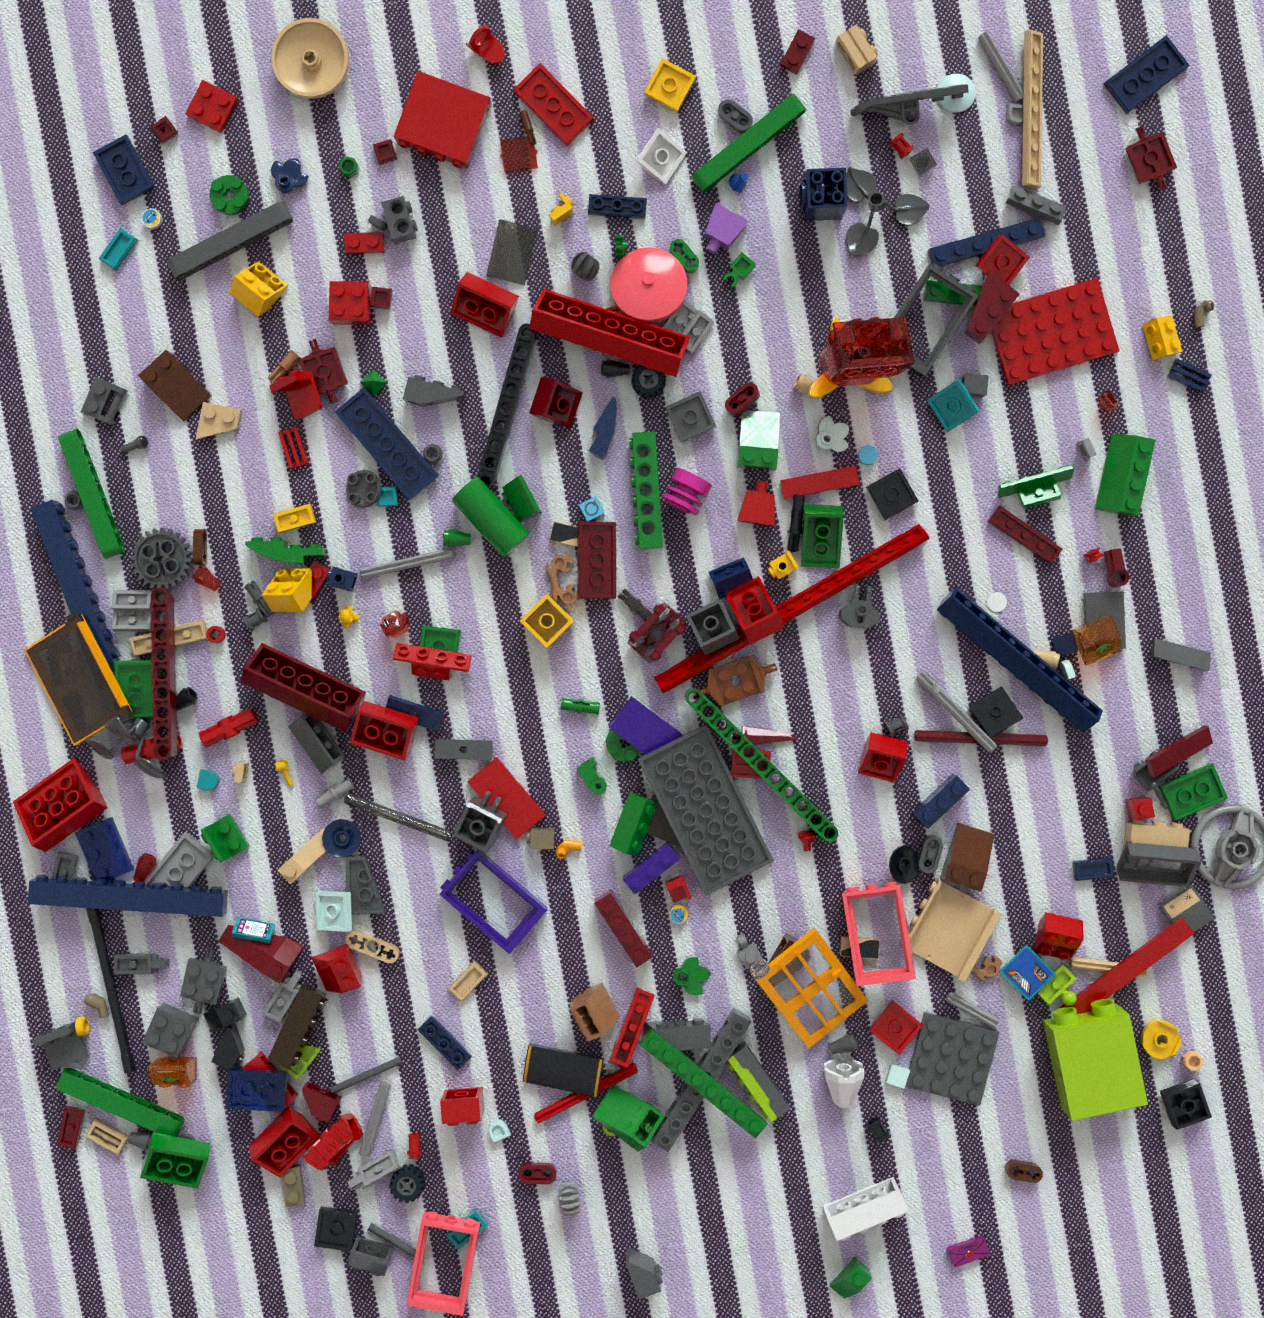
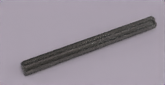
M352 794L345 796L344 803L447 842H450L452 839V831Z

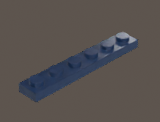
M1035 218L929 248L928 253L932 266L937 264L941 267L984 255L998 234L1004 235L1015 245L1044 238L1045 232L1041 218Z

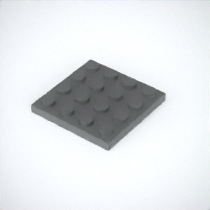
M924 1011L921 1022L923 1027L918 1033L906 1087L980 1106L1000 1032Z

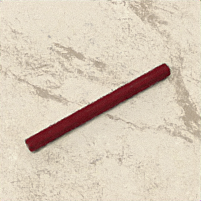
M915 730L914 740L919 742L980 744L969 732ZM999 733L991 738L997 745L1047 746L1048 744L1047 735Z

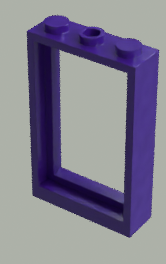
M479 849L476 852L471 850L465 858L467 862L464 866L459 865L454 870L453 874L455 876L451 881L447 879L440 887L442 891L439 895L510 954L544 915L548 907ZM477 861L481 862L533 907L507 939L452 893V890Z

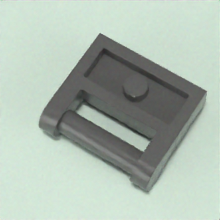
M95 377L81 412L113 426L115 423L114 417L123 396H126L128 390ZM113 391H115L116 394L109 408V411L107 415L104 416L103 414L110 400V397Z

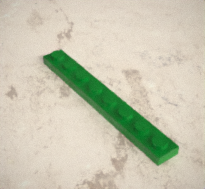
M653 1028L639 1042L640 1046L755 1139L768 1125L765 1119Z

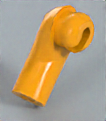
M564 840L557 846L555 850L556 856L559 859H563L571 850L581 851L582 841Z

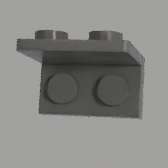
M76 1021L44 1032L32 1039L34 1047L41 1044L44 1047L52 1070L83 1060L89 1056L82 1036H78L76 1033Z

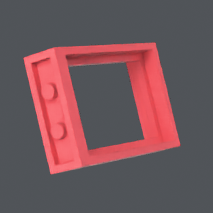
M896 881L884 883V887H877V884L866 885V889L858 890V887L846 888L847 892L842 893L857 986L913 980L916 978L901 884L896 885ZM894 894L906 967L864 972L852 899Z
M432 1211L424 1212L420 1224L406 1306L463 1316L481 1222L470 1218H457L454 1215H440ZM429 1226L470 1234L459 1297L418 1289Z

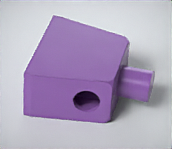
M716 203L704 237L710 240L706 250L712 254H716L720 246L728 250L744 231L748 220Z

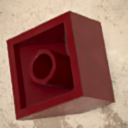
M541 377L529 414L571 429L583 392L556 379Z

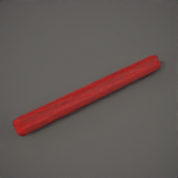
M635 1063L629 1064L626 1070L621 1068L602 1078L598 1093L636 1074L638 1069ZM573 1093L534 1114L537 1123H541L592 1096Z

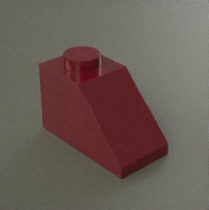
M307 1081L302 1088V1092L311 1115L319 1122L329 1123L342 1096L332 1094L331 1091Z

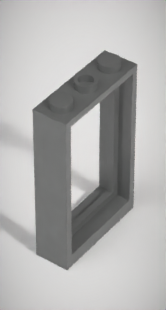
M929 264L876 344L878 348L923 377L927 375L978 297L975 294L976 290L969 285L964 287L959 283L960 280L952 274L947 276L943 273L944 269L937 264H933V266ZM931 276L966 300L924 362L891 341L890 337Z

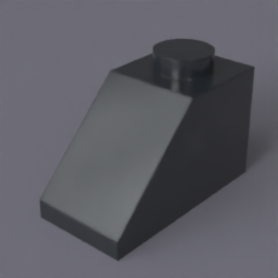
M239 997L203 1015L211 1031L241 1020L246 1015V1012Z
M235 1023L227 1027L211 1061L230 1071L240 1067L245 1058L242 1056L245 1048Z

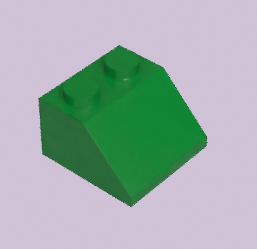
M519 475L502 487L504 492L501 494L505 502L511 503L513 509L510 511L521 523L542 513L522 475Z

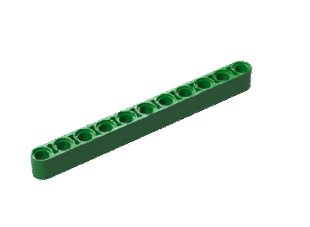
M690 688L686 691L684 696L686 702L825 841L833 842L838 838V829L701 691L696 688ZM693 692L699 694V699L696 702L689 701V696ZM706 706L712 707V713L709 716L703 715V709ZM719 720L726 721V726L723 729H717L716 723ZM733 733H738L739 740L735 743L730 742V736ZM746 747H752L753 753L750 756H744L743 754ZM759 761H766V766L764 769H757V763ZM773 774H779V780L776 783H771L770 781ZM791 787L793 789L792 794L784 796V790ZM805 801L806 807L799 810L797 808L798 803ZM818 814V822L811 823V817ZM827 828H832L833 830L830 836H824V831Z

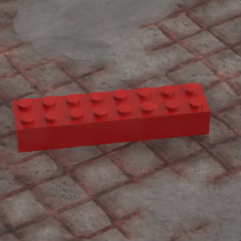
M543 289L532 310L529 329L563 339L575 345H581L677 377L690 339L689 336L547 289Z

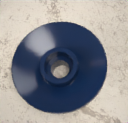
M338 819L327 825L323 832L322 841L328 853L335 857L343 858L357 851L361 843V834L353 822L346 819ZM341 834L346 836L345 841L340 840Z

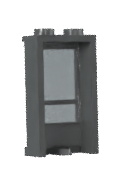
M1127 841L1116 867L1120 881L1189 887L1191 881L1195 878L1197 868L1201 865V856L1198 855L1196 847L1191 849L1143 843L1135 844L1132 841Z

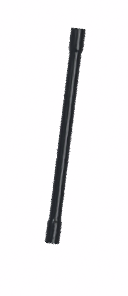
M86 908L121 1052L123 1070L125 1074L131 1073L136 1068L127 1038L101 926L99 909Z

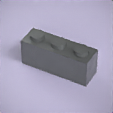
M304 714L288 726L321 774L346 757L321 720Z

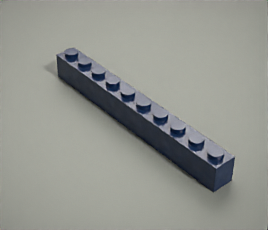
M55 500L31 507L30 509L71 617L74 620L80 614L83 615L115 676L114 661L119 660L120 654L112 643L111 639H113L110 629L106 627L105 614L103 611H100L98 606L99 598L96 593H93L91 587L92 580L86 574L84 569L86 567L85 562L77 551L79 546L71 535L72 527L65 519V509L59 501ZM77 628L76 630L98 688L109 687L80 629Z
M957 587L941 601L936 610L944 618L952 622L958 630L965 633L971 641L984 649L988 655H991L1002 667L1009 670L1015 678L1028 686L1032 692H1035L1046 704L1053 707L1060 716L1066 718L1076 729L1085 733L1099 722L1103 712L1100 707Z
M37 875L36 878L29 881L28 904L215 917H222L227 913L228 890H222V887L217 886L203 889V886L193 885L191 888H187L183 884L164 886V883H153L152 885H145V882L141 881L126 884L124 880H115L114 883L106 882V879L87 881V878H75V880H68V877L65 876L51 879L47 875Z

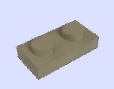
M301 1164L292 1165L281 1176L285 1207L304 1205L306 1202Z

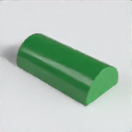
M478 476L468 482L452 499L453 504L503 558L509 556L529 535L524 526Z

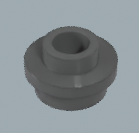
M430 444L424 449L423 456L427 462L435 464L442 459L443 452L438 445ZM431 451H436L437 453L434 458L430 457Z
M71 491L65 496V505L71 510H79L83 507L78 491ZM75 497L78 499L76 504L73 503Z

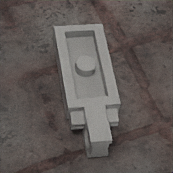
M295 970L291 979L286 976L264 1010L263 1015L280 1023L300 990L301 985L297 982L303 973Z
M389 1151L359 1168L358 1172H356L357 1176L347 1181L350 1189L368 1188L400 1170L395 1153Z

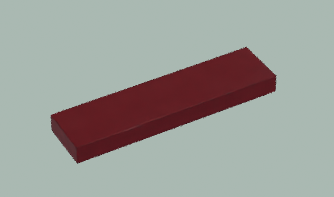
M998 506L988 520L994 527L1049 565L1054 563L1063 550L1002 506Z
M1203 725L1146 758L1150 776L1156 777L1213 744L1209 726Z

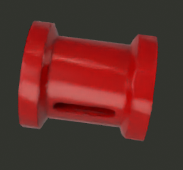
M903 133L897 135L889 143V146L899 153L901 160L915 148L913 145L910 146L904 139Z

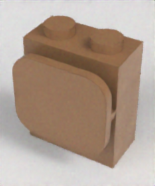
M603 983L586 989L583 994L577 995L570 1003L571 1013L588 1041L604 1036L620 1017Z

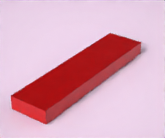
M856 466L780 480L783 499L793 498V494L810 495L860 485Z

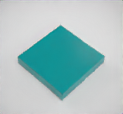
M960 379L927 400L946 432H949L980 412Z

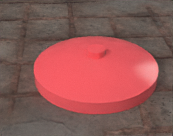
M658 248L636 249L622 257L613 269L610 279L612 299L617 308L626 316L647 323L665 320L676 313L685 300L687 293L685 270L679 260L667 251Z

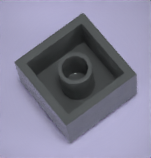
M721 599L686 615L705 655L740 639Z
M163 1003L157 1007L142 1043L178 1058L185 1051L198 1017Z

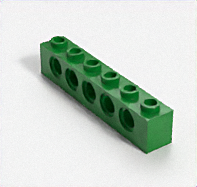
M655 431L632 433V438H629V450L633 449L634 457H630V467L635 470V476H631L632 488H636V495L632 497L633 507H637V515H634V526H638L639 534H635V543L640 546V550L663 548ZM640 448H646L649 454L646 457H640L637 452ZM647 467L650 470V474L643 477L639 474V469ZM643 486H648L651 489V493L648 496H643L640 493V489ZM644 505L651 506L652 513L650 515H644L641 512ZM646 524L652 525L654 528L653 533L645 534L642 530L643 526Z

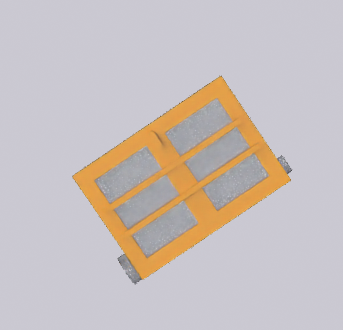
M815 928L811 929L769 964L765 960H758L750 967V974L808 1049L819 1046L821 1039L868 1001Z

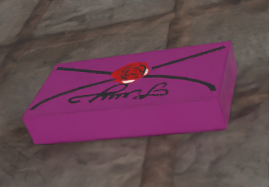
M983 1235L947 1247L954 1268L990 1255Z

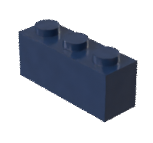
M952 773L911 813L924 827L929 829L970 788L957 775Z

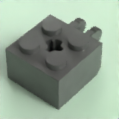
M489 791L485 793L482 800L473 797L467 803L452 835L485 853L493 847L508 815L498 809L502 800L501 797L498 796L494 800L493 806L487 803L491 797V792Z

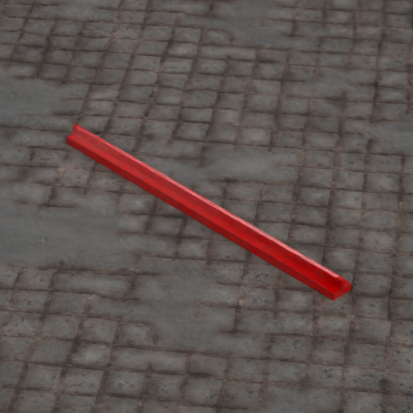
M918 524L776 606V609L783 624L930 539L929 535ZM742 627L736 629L740 637L739 640L707 655L700 650L669 670L655 676L654 678L663 693L669 691L749 645L750 643Z

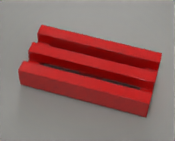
M295 426L285 431H279L278 434L289 468L294 469L309 464L298 427ZM291 433L295 434L303 458V461L301 462ZM284 435H287L296 462L295 464H293V460Z

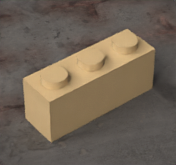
M1133 820V822H1126L1124 845L1127 841H1132L1135 844L1143 843L1188 848L1190 829L1183 827L1181 823H1171V826L1164 825V822L1152 821V824H1145V820Z

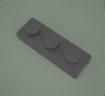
M1016 185L1011 187L1006 200L1008 205L1057 225L1061 223L1066 206Z

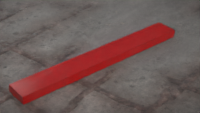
M1180 917L1076 995L1077 1001L1074 1005L1066 1006L1063 1004L1059 1008L1073 1007L1076 1008L1077 1014L1090 1012L1092 1010V1002L1109 998L1195 934V932Z

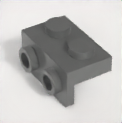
M1159 749L1154 750V751L1149 755V757H1150L1151 755L1157 753V752L1160 751V750H1159ZM1141 760L1134 765L1133 776L1149 792L1152 790L1149 787L1150 782L1154 781L1158 786L1179 771V767L1175 765L1160 775L1152 777L1149 774L1146 760Z

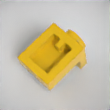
M563 193L559 194L563 205L554 207L549 214L554 226L574 214L572 200L569 196L565 197Z

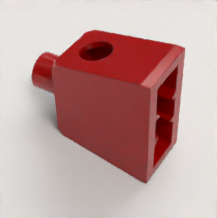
M757 481L755 491L748 490L746 492L737 521L768 527L774 526L775 495L767 493L768 482Z

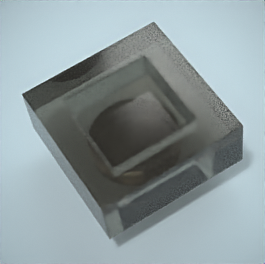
M925 148L909 159L919 176L937 165L928 148Z

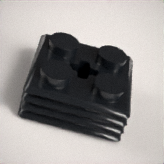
M1196 1079L1160 1091L1170 1123L1176 1130L1212 1117L1201 1084Z

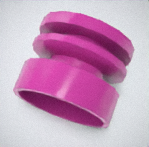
M677 467L671 478L677 484V487L667 486L666 489L673 493V495L664 492L662 498L672 507L684 513L698 515L699 510L693 504L702 507L703 503L697 499V496L707 497L712 485L697 475Z

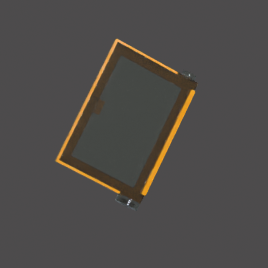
M72 613L66 617L67 622L24 651L71 742L76 746L105 729L104 724L106 721L119 716L121 722L125 724L133 720L135 716L83 615Z

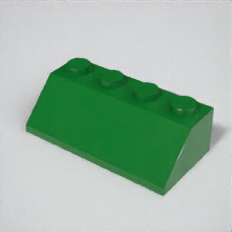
M1111 434L1095 504L1096 510L1128 517L1139 516L1155 439L1137 435Z

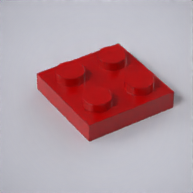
M202 80L185 114L187 117L222 134L239 99Z
M998 234L975 266L984 274H987L990 270L1006 284L1010 285L1030 256L1004 235Z
M892 1000L868 1030L900 1055L923 1027V1024Z

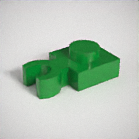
M615 235L616 259H621L624 257V253H628L627 241H623V235Z
M741 252L729 266L732 272L725 274L723 281L725 282L728 278H732L734 282L730 287L734 288L737 285L738 278L740 277L744 281L755 268L756 263Z

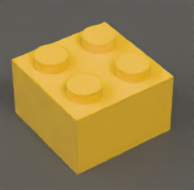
M548 594L520 620L546 648H549L575 622Z

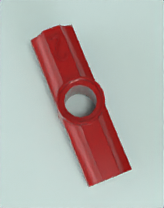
M248 708L234 716H228L218 721L216 725L199 732V738L205 747L218 743L223 739H229L241 733L240 731L258 723L257 714L252 708Z
M177 732V750L182 748V739ZM153 738L144 740L140 752L141 758L148 760L156 757L154 755ZM139 744L121 749V757L125 765L136 761L135 756ZM166 746L162 750L163 754L169 752Z

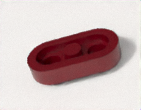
M754 383L744 384L725 402L728 414L738 416L755 403L760 397L757 385Z
M527 1162L521 1165L518 1172L520 1181L525 1184H551L557 1176V1170L551 1163ZM529 1169L532 1173L526 1174L525 1170ZM549 1170L551 1173L546 1175L544 1171Z

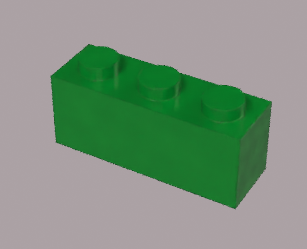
M629 792L609 846L625 854L638 856L645 834L648 832L651 818L655 813L657 802L640 794Z

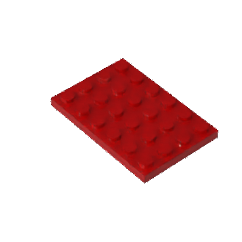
M1098 278L1015 302L991 330L1007 386L1120 351Z

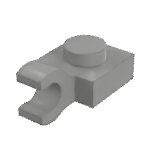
M743 933L736 936L742 949L738 950V954L746 969L764 961L755 943L749 945Z

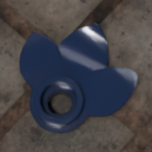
M297 158L289 159L284 164L279 161H275L272 164L271 175L275 179L276 188L282 193H289L294 187H302L309 178L307 174L300 172L301 164Z

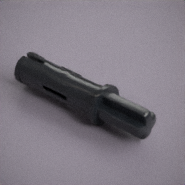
M793 494L790 528L787 530L789 533L788 551L790 552L798 551L800 534H803L801 527L806 495Z

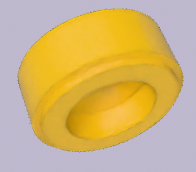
M86 1016L77 1017L75 1022L76 1033L78 1036H86L90 1028L89 1020Z

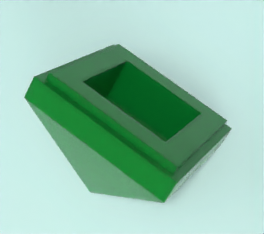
M374 369L360 382L373 396L387 384Z

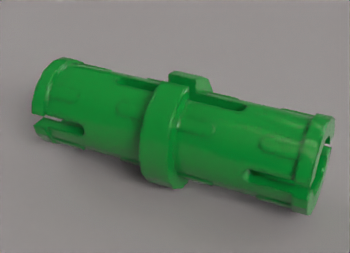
M562 698L561 710L576 711L578 714L584 712L599 715L600 702Z

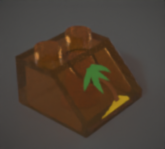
M1105 615L1070 630L1074 634L1077 648L1085 666L1122 651L1120 632L1113 615Z
M158 1057L147 1067L152 1084L159 1085L162 1088L170 1087L171 1085H178L180 1088L190 1087L197 1080V1057Z

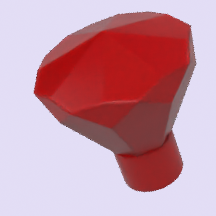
M811 830L798 832V838L803 844V850L811 851V843L816 833Z

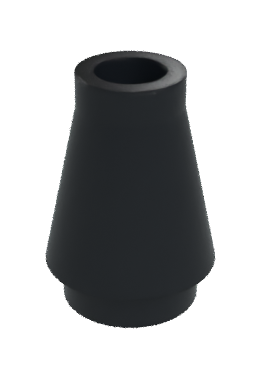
M610 359L601 363V375L606 376V378L629 375L630 365L628 363Z
M183 688L177 694L176 712L195 704L198 696L192 688Z

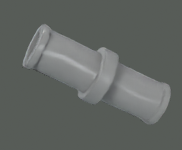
M347 778L335 787H329L330 790L315 799L318 805L323 808L335 799H341L340 796L355 787L352 781Z

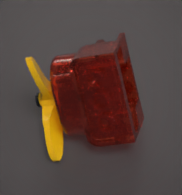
M873 317L868 320L856 318L846 322H841L838 318H835L827 335L828 344L823 348L819 357L822 375L811 385L808 396L813 399L820 398L832 392L838 386L858 385L877 393L889 392L893 386L887 377L897 376L915 363L906 318L880 319L879 317Z

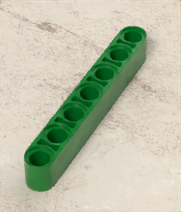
M792 94L699 168L691 176V179L703 193L707 192L796 121L807 109L797 96Z
M74 429L58 435L59 443L101 554L105 559L124 553V544L79 429Z
M64 1068L56 1085V1088L63 1093L156 1133L178 1137L185 1118L177 1113L73 1068Z

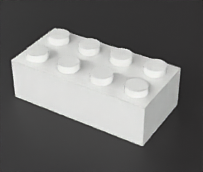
M894 1177L823 1206L836 1241L847 1240L855 1233H864L872 1226L883 1225L887 1220L900 1218L908 1212Z

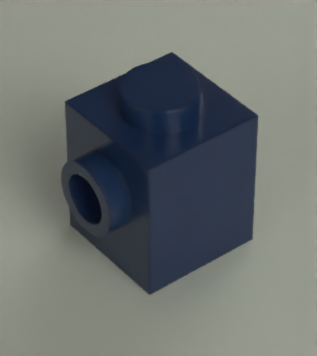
M332 567V570L329 569L326 576L327 585L353 592L358 574Z

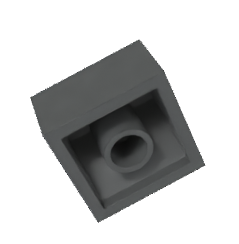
M357 1236L350 1252L348 1266H352L353 1269L358 1271H369L375 1276H385L394 1247Z
M630 1247L626 1248L625 1264L639 1300L661 1292L663 1273L660 1265H656L654 1258Z

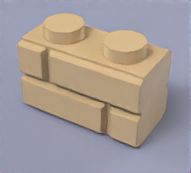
M857 25L840 34L835 42L855 75L874 65L878 55L876 48L867 42L866 32L862 28L859 29Z

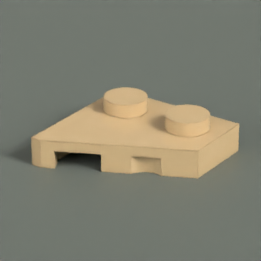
M203 402L196 438L201 440L212 435L216 436L227 431L238 430L242 410Z

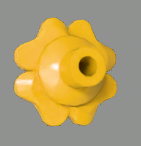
M345 606L344 610H340L338 619L344 628H349L352 622L359 621V615L354 614L352 606Z

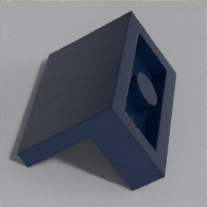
M744 557L708 572L719 599L726 597V592L753 580Z

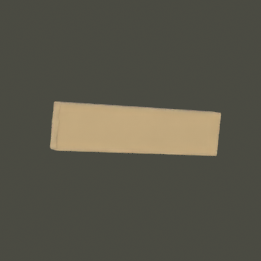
M205 620L176 626L175 647L207 639ZM165 631L160 634L161 641L166 638ZM151 633L129 638L133 657L152 653Z

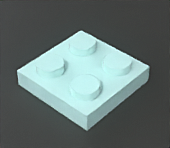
M315 892L317 930L352 931L351 892Z

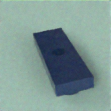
M589 194L588 215L645 219L647 198ZM615 204L621 205L619 208L614 207Z
M392 695L388 697L386 708L419 718L417 725L439 732L444 712Z
M432 1015L418 1028V1031L457 1070L471 1058L472 1055ZM446 1041L447 1045H442L441 1042Z

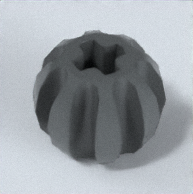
M580 252L573 257L571 270L583 280L589 281L598 274L599 262L588 253Z

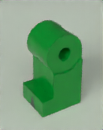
M591 757L577 766V770L594 794L600 795L606 791L607 782L595 770L594 766L597 765L594 757Z

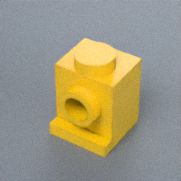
M790 551L768 563L770 567L767 569L772 578L776 577L779 580L799 568ZM780 563H784L786 565V568L784 570H781L779 568Z

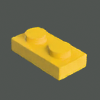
M311 504L273 514L278 533L316 523Z

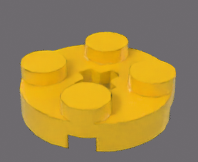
M1153 1019L1142 1030L1140 1044L1150 1056L1161 1060L1169 1056L1172 1057L1178 1052L1181 1046V1038L1179 1037L1178 1029L1166 1020ZM1163 1035L1164 1043L1160 1042L1157 1044V1037Z

